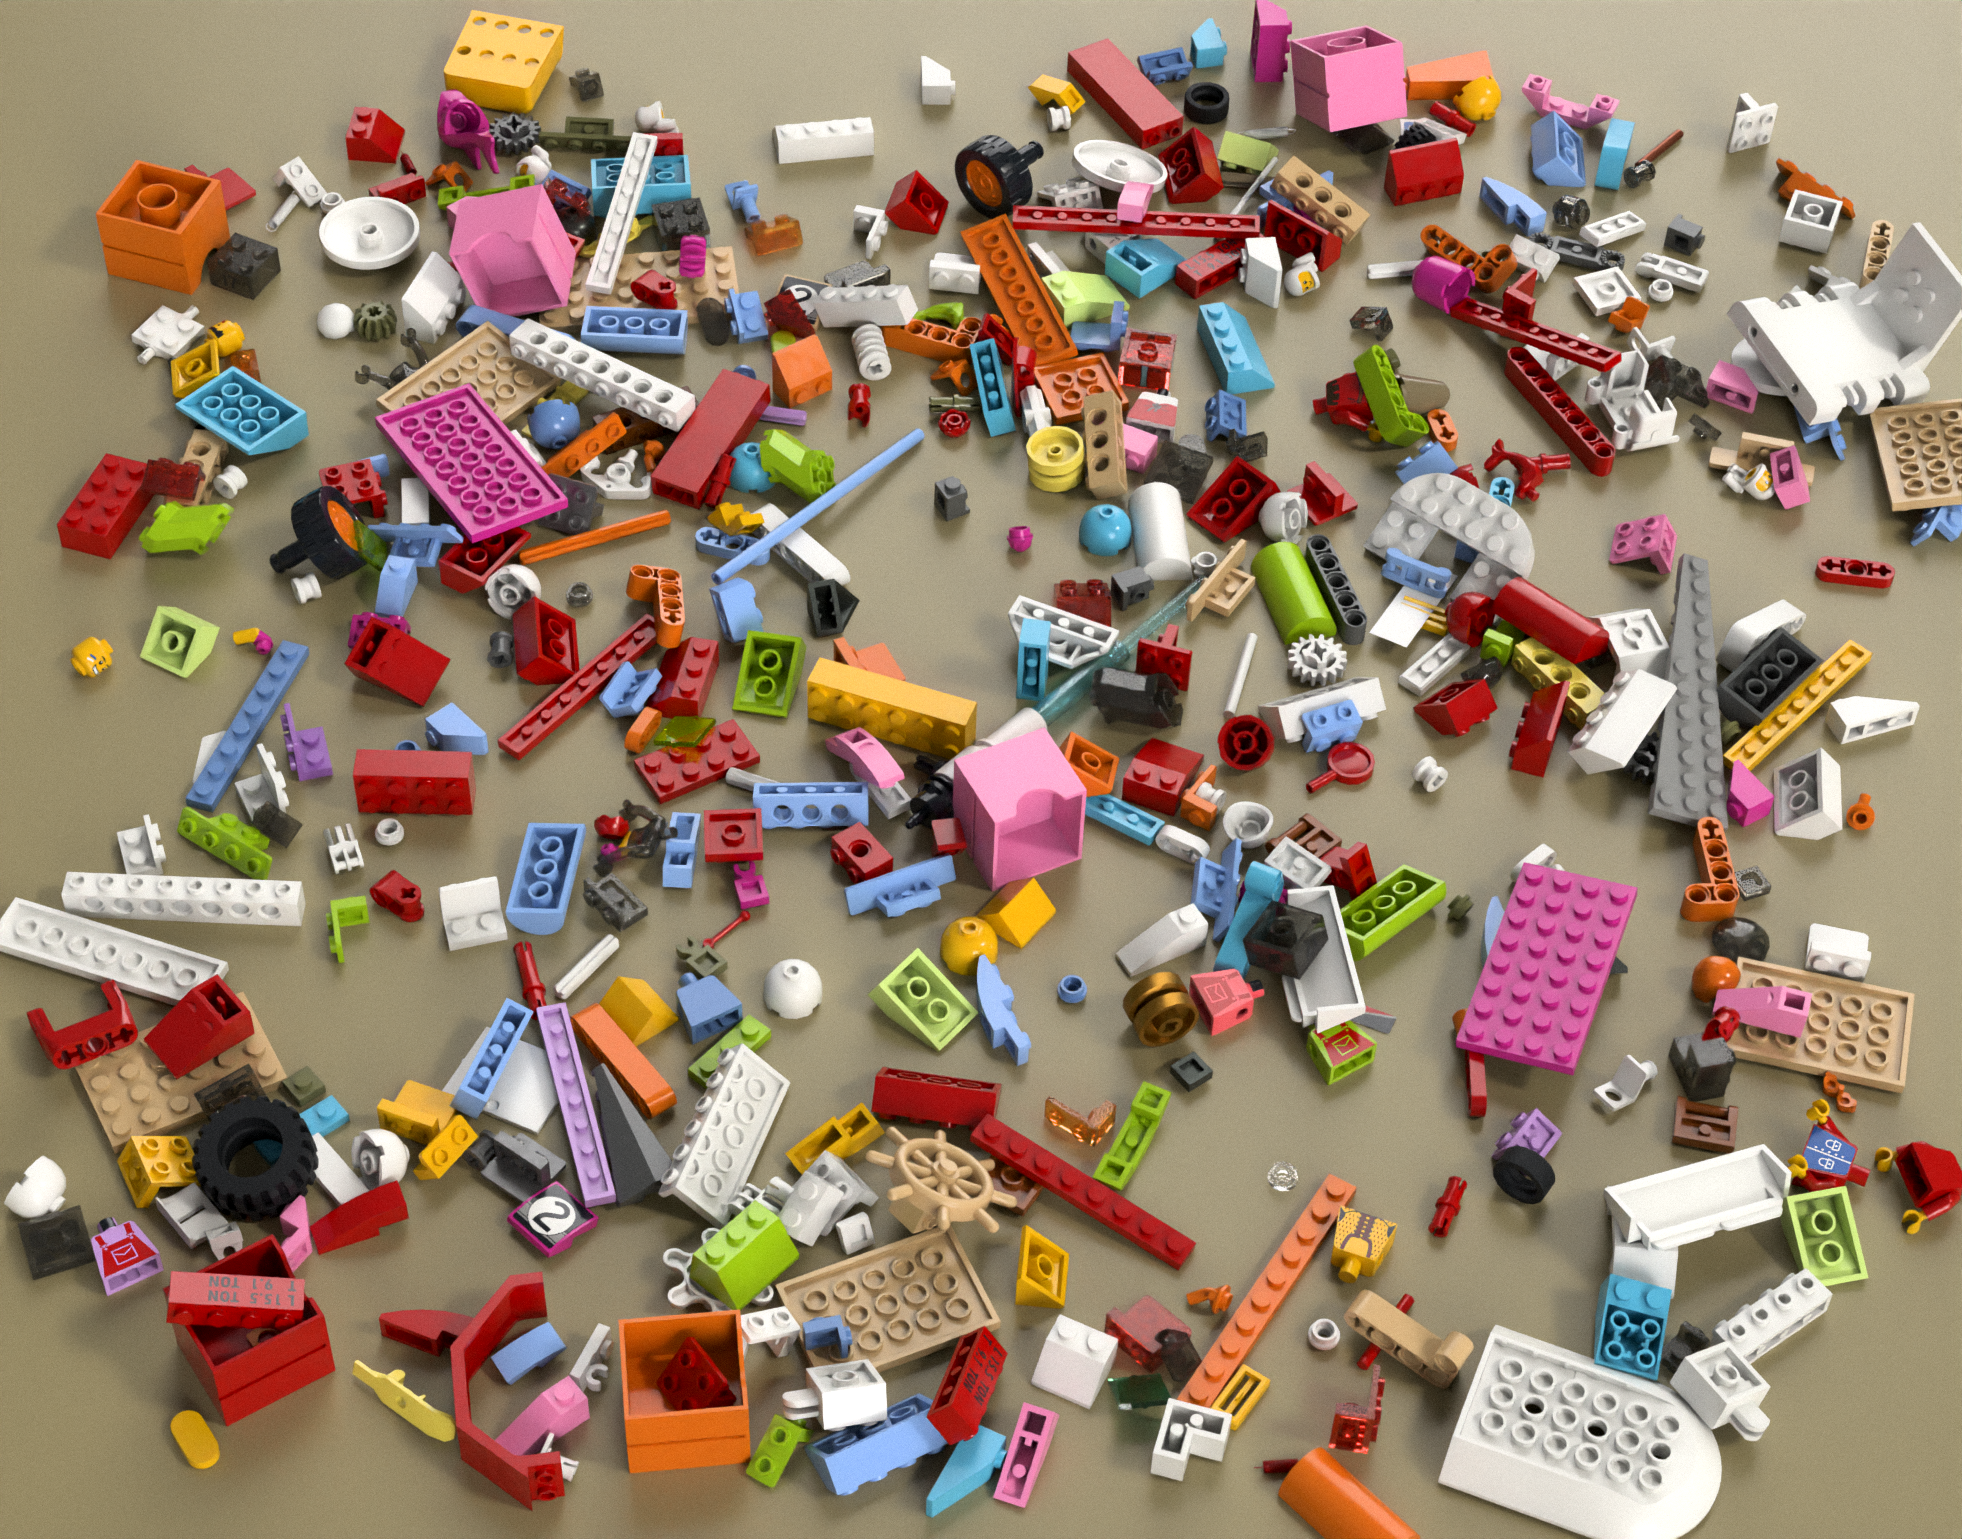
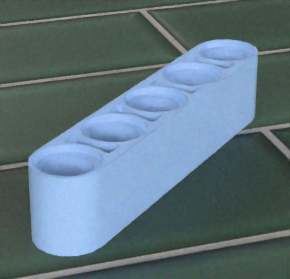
M470 305L456 322V330L465 337L486 321H489L509 337L525 320L477 305ZM557 331V332H559V333H561V334H563V335H565V336H568V337H570V338H572V339L575 340V338L572 337L571 335H569V334H567V333H564V332Z

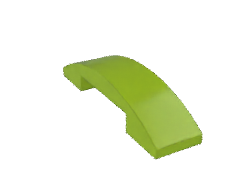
M535 175L510 178V186L465 193L463 185L439 189L438 207L447 211V206L465 196L482 197L534 186Z
M1143 1081L1131 1104V1111L1109 1153L1104 1154L1092 1177L1094 1180L1121 1192L1134 1174L1154 1137L1170 1100V1091Z

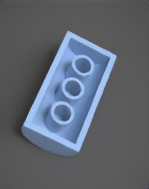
M586 306L581 330V343L598 351L685 355L688 310Z
M528 823L506 908V916L516 928L530 934L548 935L559 931L563 927L586 835L585 824Z

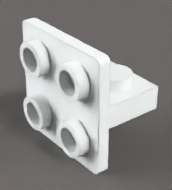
M1748 93L1740 94L1727 151L1733 153L1769 143L1778 110L1777 104L1772 103L1759 107L1758 103Z

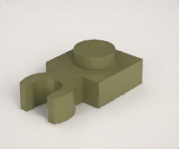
M693 936L687 937L688 946L691 948L685 949L679 944L676 945L677 956L682 960H686V968L699 980L709 975L717 977L728 969L727 961L709 945L700 949L697 939Z

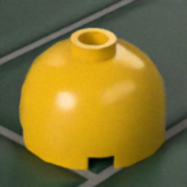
M1489 75V79L1482 76L1473 80L1461 89L1463 94L1460 97L1456 94L1453 99L1454 105L1463 117L1468 120L1478 121L1484 119L1486 121L1495 116L1502 96L1497 82L1492 75Z
M971 916L961 917L950 923L944 930L940 943V957L947 963V968L960 975H977L979 956L984 954L991 964L996 962L998 939L994 929L983 919Z

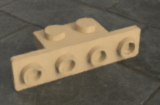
M1742 432L1738 451L1712 447L1709 467L1727 470L1731 464L1735 463L1748 472L1763 463L1772 474L1770 453L1793 446L1794 441ZM1802 464L1808 486H1812L1815 467Z
M1240 539L1235 546H1231L1225 559L1215 565L1213 573L1209 578H1204L1198 591L1188 597L1185 604L1187 620L1192 622L1204 607L1229 617L1253 588L1256 577L1236 569L1245 558L1246 540Z

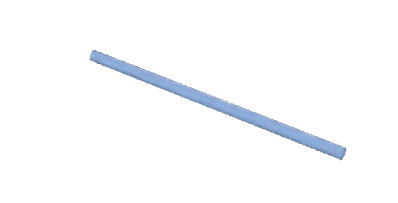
M919 428L913 430L711 574L713 582L720 585L918 444L925 437L923 431Z

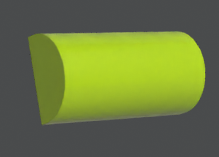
M1277 542L1259 551L1251 563V571L1253 576L1256 577L1255 580L1284 644L1298 643L1300 637L1308 640L1309 634H1312L1315 639H1318L1320 634L1324 635V637L1335 636L1337 632L1335 622L1301 549L1292 542Z
M1403 864L1341 908L1340 912L1353 961L1362 960L1442 902L1446 897L1445 881Z

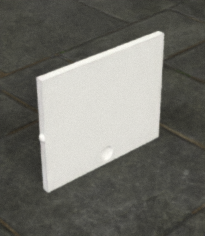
M489 1027L484 1029L442 1091L456 1095L490 1030ZM519 1040L481 1113L538 1135L559 1103L546 1051Z

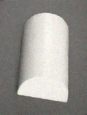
M1161 482L1140 486L1131 494L1128 502L1137 567L1141 566L1145 573L1152 577L1153 581L1192 580V568L1180 493L1175 487Z

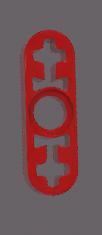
M1824 556L1817 562L1815 575L1823 582L1884 589L1891 586L1895 569L1885 562ZM1848 570H1858L1861 572V575H1853Z
M1465 1050L1469 1117H1485L1487 1093L1484 1054Z

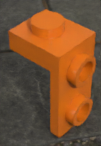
M1212 764L1205 772L1201 771L1198 774L1194 785L1182 793L1179 801L1182 804L1180 817L1207 831H1210L1215 825L1217 806L1195 794L1202 783L1208 782L1212 787L1215 784L1217 767Z

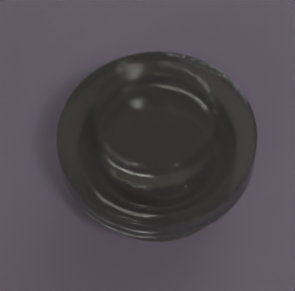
M576 582L568 588L566 600L571 606L584 607L592 602L593 591L586 583Z

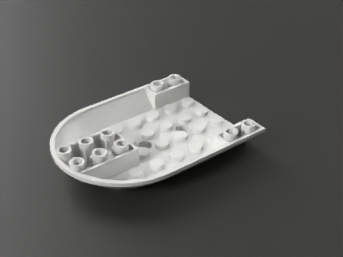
M1495 1325L1488 1338L1453 1433L1438 1483L1592 1539H1676L1692 1530L1708 1514L1719 1491L1722 1466L1718 1444L1710 1427L1686 1400L1674 1390L1651 1379L1594 1364V1359ZM1535 1404L1541 1408L1542 1412L1532 1414L1526 1410L1525 1406ZM1597 1426L1604 1431L1605 1435L1600 1437L1593 1436L1588 1431V1428ZM1653 1455L1660 1456V1457H1662L1663 1459H1658V1458L1654 1457Z

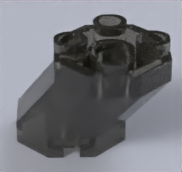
M1103 667L1093 672V690L1089 692L1090 701L1093 706L1098 707L1108 725L1125 721L1158 729H1171L1181 726L1183 707L1181 703L1176 704L1175 696L1179 695L1178 689L1167 673L1150 675L1116 667Z

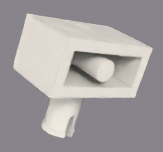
M806 1170L795 1188L781 1180L778 1176L772 1178L770 1183L778 1187L779 1190L767 1185L766 1193L785 1204L778 1217L788 1235L800 1242L813 1246L845 1192Z

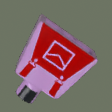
M108 1217L98 1223L97 1228L100 1234L94 1236L91 1239V1243L107 1296L164 1270L159 1251L134 1221H127L118 1225L115 1218Z

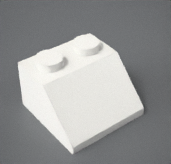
M1275 237L1246 238L1245 249L1240 250V260L1243 267L1238 269L1239 283L1243 282L1245 293L1272 308H1278L1282 266Z
M1059 1315L1046 1338L1031 1384L1090 1409L1116 1361L1118 1339L1063 1315Z

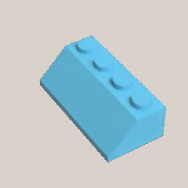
M1224 302L1200 305L1197 330L1223 390L1230 394L1275 388V383L1246 318Z

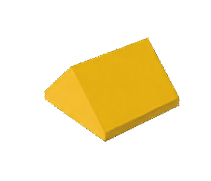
M215 339L171 361L172 390L175 397L185 398L220 375L218 346Z
M1032 877L1010 881L975 917L986 921L997 935L1022 949L1053 917L1056 909L1035 878Z
M618 976L599 1003L636 1047L679 1021V1017L642 979Z
M1028 1225L1022 1227L1015 1305L1061 1309L1065 1305L1069 1253Z

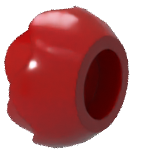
M949 409L947 412L942 413L938 421V426L942 433L951 438L963 436L969 430L971 420L966 412L956 409Z
M601 815L594 821V828L598 835L607 839H622L630 828L628 820H624L621 816L610 818L607 815Z

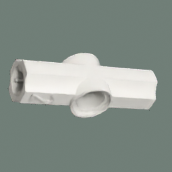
M1035 385L1026 386L1024 390L1019 392V399L1022 407L1023 429L1030 438L1036 431L1045 427H1051L1052 421L1050 409L1045 407L1041 389H1037Z

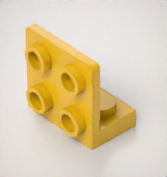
M407 1080L394 1102L382 1098L378 1104L377 1113L380 1129L428 1145L457 1113L458 1110L450 1107L455 1095Z
M186 1136L130 1137L117 1163L137 1208H148L160 1187L189 1186L192 1183L201 1186L192 1165V1157L195 1154Z

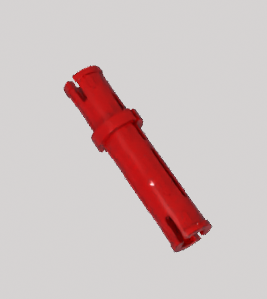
M521 941L514 945L513 951L523 983V998L527 1000L529 1009L534 1011L531 1018L537 1020L536 1008L547 1006L544 997L546 989L539 978L532 944L525 941L526 950L524 951Z

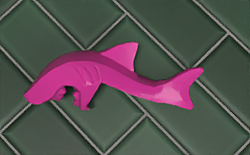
M458 90L442 91L437 109V130L440 139L450 147L463 149L478 170L481 169V150L492 172L498 174L499 168L494 150L495 139L489 132V122L483 111Z

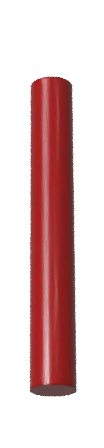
M1404 1294L1396 1308L1406 1314L1415 1300L1411 1295ZM1371 1342L1357 1361L1358 1367L1362 1370H1368L1382 1349Z

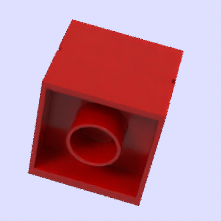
M273 1234L197 1271V1273L295 1278L286 1255ZM169 1286L163 1288L167 1305ZM305 1293L302 1322L278 1335L270 1332L264 1333L260 1336L259 1344L255 1347L251 1346L246 1337L248 1333L255 1329L172 1323L178 1346L226 1426L335 1371L324 1314L314 1298H308Z

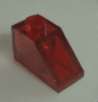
M790 289L763 303L767 311L763 315L770 327L775 325L777 331H789L795 337L803 339L815 334L813 326Z

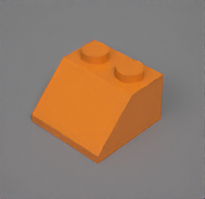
M816 334L772 353L773 392L789 409L832 390V369Z
M1071 731L1059 749L1086 788V797L1109 794L1113 788L1119 758Z

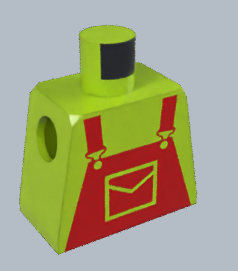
M1348 1020L1320 1033H1317L1315 1023L1307 1026L1311 1030L1308 1033L1307 1052L1328 1086L1374 1061L1377 1042L1352 1021Z

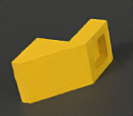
M1044 74L1028 87L1042 106L1054 98L1060 108L1068 106L1070 115L1086 102L1072 83Z
M730 502L719 504L715 507L716 510L707 517L711 524L729 536L752 533L765 523L762 513L750 514L749 511L744 512L742 503L731 505Z

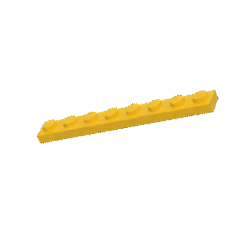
M1852 640L1846 642L1759 726L1755 725L1723 755V764L1732 770L1734 761L1739 759L1751 771L1871 660L1873 653Z

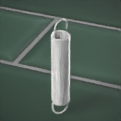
M1288 127L1248 130L1244 132V136L1259 140L1287 137L1288 134L1293 133L1287 132Z
M296 191L289 195L269 220V226L275 229L270 232L276 231L301 200V198L299 199L297 195L293 194Z

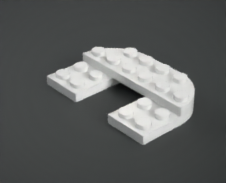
M1445 473L1421 475L1402 485L1390 498L1392 501L1391 505L1363 545L1366 550L1386 562L1385 555L1388 548H1397L1402 551V554L1419 560L1440 529L1476 550L1479 554L1451 594L1450 598L1452 601L1459 595L1472 591L1492 597L1490 599L1495 600L1498 593L1510 580L1516 577H1523L1527 580L1535 557L1531 533L1523 519L1514 509L1465 480ZM1496 614L1493 622V625L1495 626L1501 619V617H1499Z

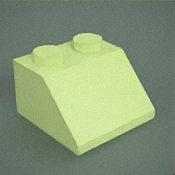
M1225 131L1217 159L1223 162V167L1236 170L1238 166L1245 168V173L1259 175L1271 159L1277 157L1279 149L1271 143Z
M158 606L140 657L187 678L211 653L220 627L177 607Z

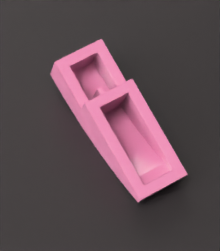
M1128 181L1118 201L1117 219L1141 223L1143 216L1146 215L1154 184Z

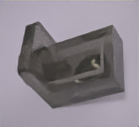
M582 68L576 70L575 75L568 76L570 85L578 88L581 101L604 96L598 72L589 71V68Z
M1235 428L1230 429L1229 440L1226 441L1227 451L1234 458L1239 456L1246 462L1257 460L1267 456L1268 438L1264 431L1240 438Z

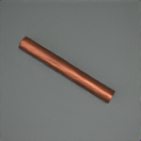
M1680 129L1675 130L1637 161L1635 168L1639 171L1643 170L1681 139L1684 135L1683 131Z

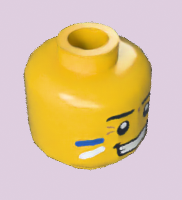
M90 636L72 649L70 662L82 677L87 675L94 678L111 666L112 658L110 654L113 653V649L105 639L99 641L97 638Z

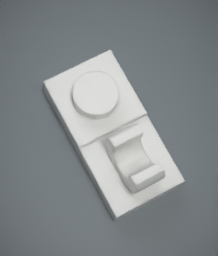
M598 1323L569 1374L582 1392H584L586 1386L592 1391L599 1392L601 1390V1382L593 1378L598 1375L605 1378L609 1376L608 1367L601 1363L603 1359L608 1360L614 1342L611 1341L610 1327Z

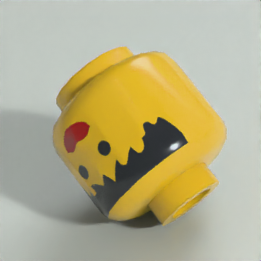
M224 320L207 329V339L204 340V343L215 339L218 346V356L223 358L240 350L245 337L242 329L236 322L232 323L229 320Z

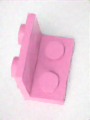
M1666 514L1616 525L1609 558L1611 564L1650 557L1651 563L1656 565L1661 575L1671 573L1677 535Z

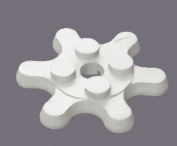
M708 1228L704 1230L701 1237L703 1245L718 1233L720 1229ZM671 1248L664 1253L663 1262L666 1268L680 1274L684 1278L682 1284L673 1287L668 1292V1301L671 1307L682 1310L691 1304L700 1303L712 1312L732 1310L689 1277L693 1253H687L677 1248ZM770 1285L767 1286L751 1303L758 1306L767 1305L773 1298L774 1292Z

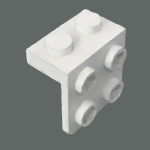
M949 253L935 254V258L930 261L929 289L971 294L979 293L981 282L980 265H975L971 256Z
M1816 923L1812 924L1809 929L1804 970L1863 982L1871 960V952L1867 951L1869 937L1860 932Z

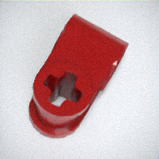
M653 269L648 270L630 285L633 295L638 300L656 309L675 310L678 306L677 299L674 297V292L676 291L675 282Z
M391 870L369 889L371 897L379 906L386 908L403 921L415 922L424 915V906L420 902L422 896L421 889L395 870Z

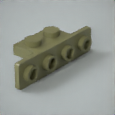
M566 116L564 133L538 132L540 145L549 149L568 147L572 150L592 148L595 151L614 149L623 153L628 151L632 136L614 135V119Z

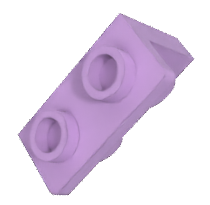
M1537 1108L1527 1114L1521 1112L1510 1123L1513 1127L1511 1131L1505 1132L1496 1141L1495 1145L1498 1148L1491 1156L1498 1160L1507 1148L1522 1146L1535 1151L1544 1158L1562 1135V1132Z

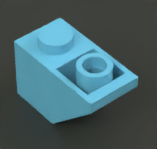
M1213 18L1207 19L1191 36L1190 56L1195 68L1223 65L1224 55H1227L1226 42L1222 41L1220 28L1216 27Z

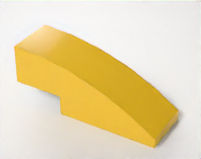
M861 1102L839 1120L835 1116L830 1118L785 1154L800 1174L803 1175L805 1170L807 1171L825 1150L844 1160L875 1141L885 1132Z

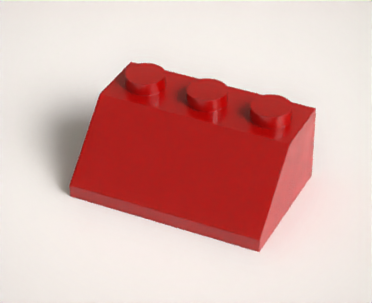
M1192 127L1158 155L1159 161L1167 169L1168 174L1165 187L1171 204L1207 202L1224 188L1213 142L1195 127Z
M1457 138L1389 151L1384 190L1394 206L1461 193L1464 170Z
M1273 200L1268 201L1264 236L1275 237L1278 248L1296 258L1312 252L1315 257L1314 263L1321 272L1340 258L1342 239L1277 202Z
M515 527L473 544L464 535L463 543H456L438 561L441 584L462 594L483 586L488 578L500 569L531 538V533Z
M535 596L512 614L517 675L540 686L564 684L580 670L576 622L574 618Z
M690 637L682 641L678 647L666 650L659 669L662 678L656 685L655 692L650 695L646 707L648 706L660 711L664 718L699 723L719 666L718 641Z
M1562 681L1535 691L1531 702H1525L1521 718H1525V721L1518 722L1515 737L1519 739L1518 742L1512 741L1508 756L1513 758L1512 770L1544 778L1562 721L1570 686L1569 681Z

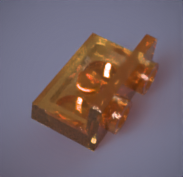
M788 214L775 216L774 221L770 222L765 220L755 221L751 223V227L744 228L746 238L754 242L756 254L759 256L803 244L799 220L788 216Z

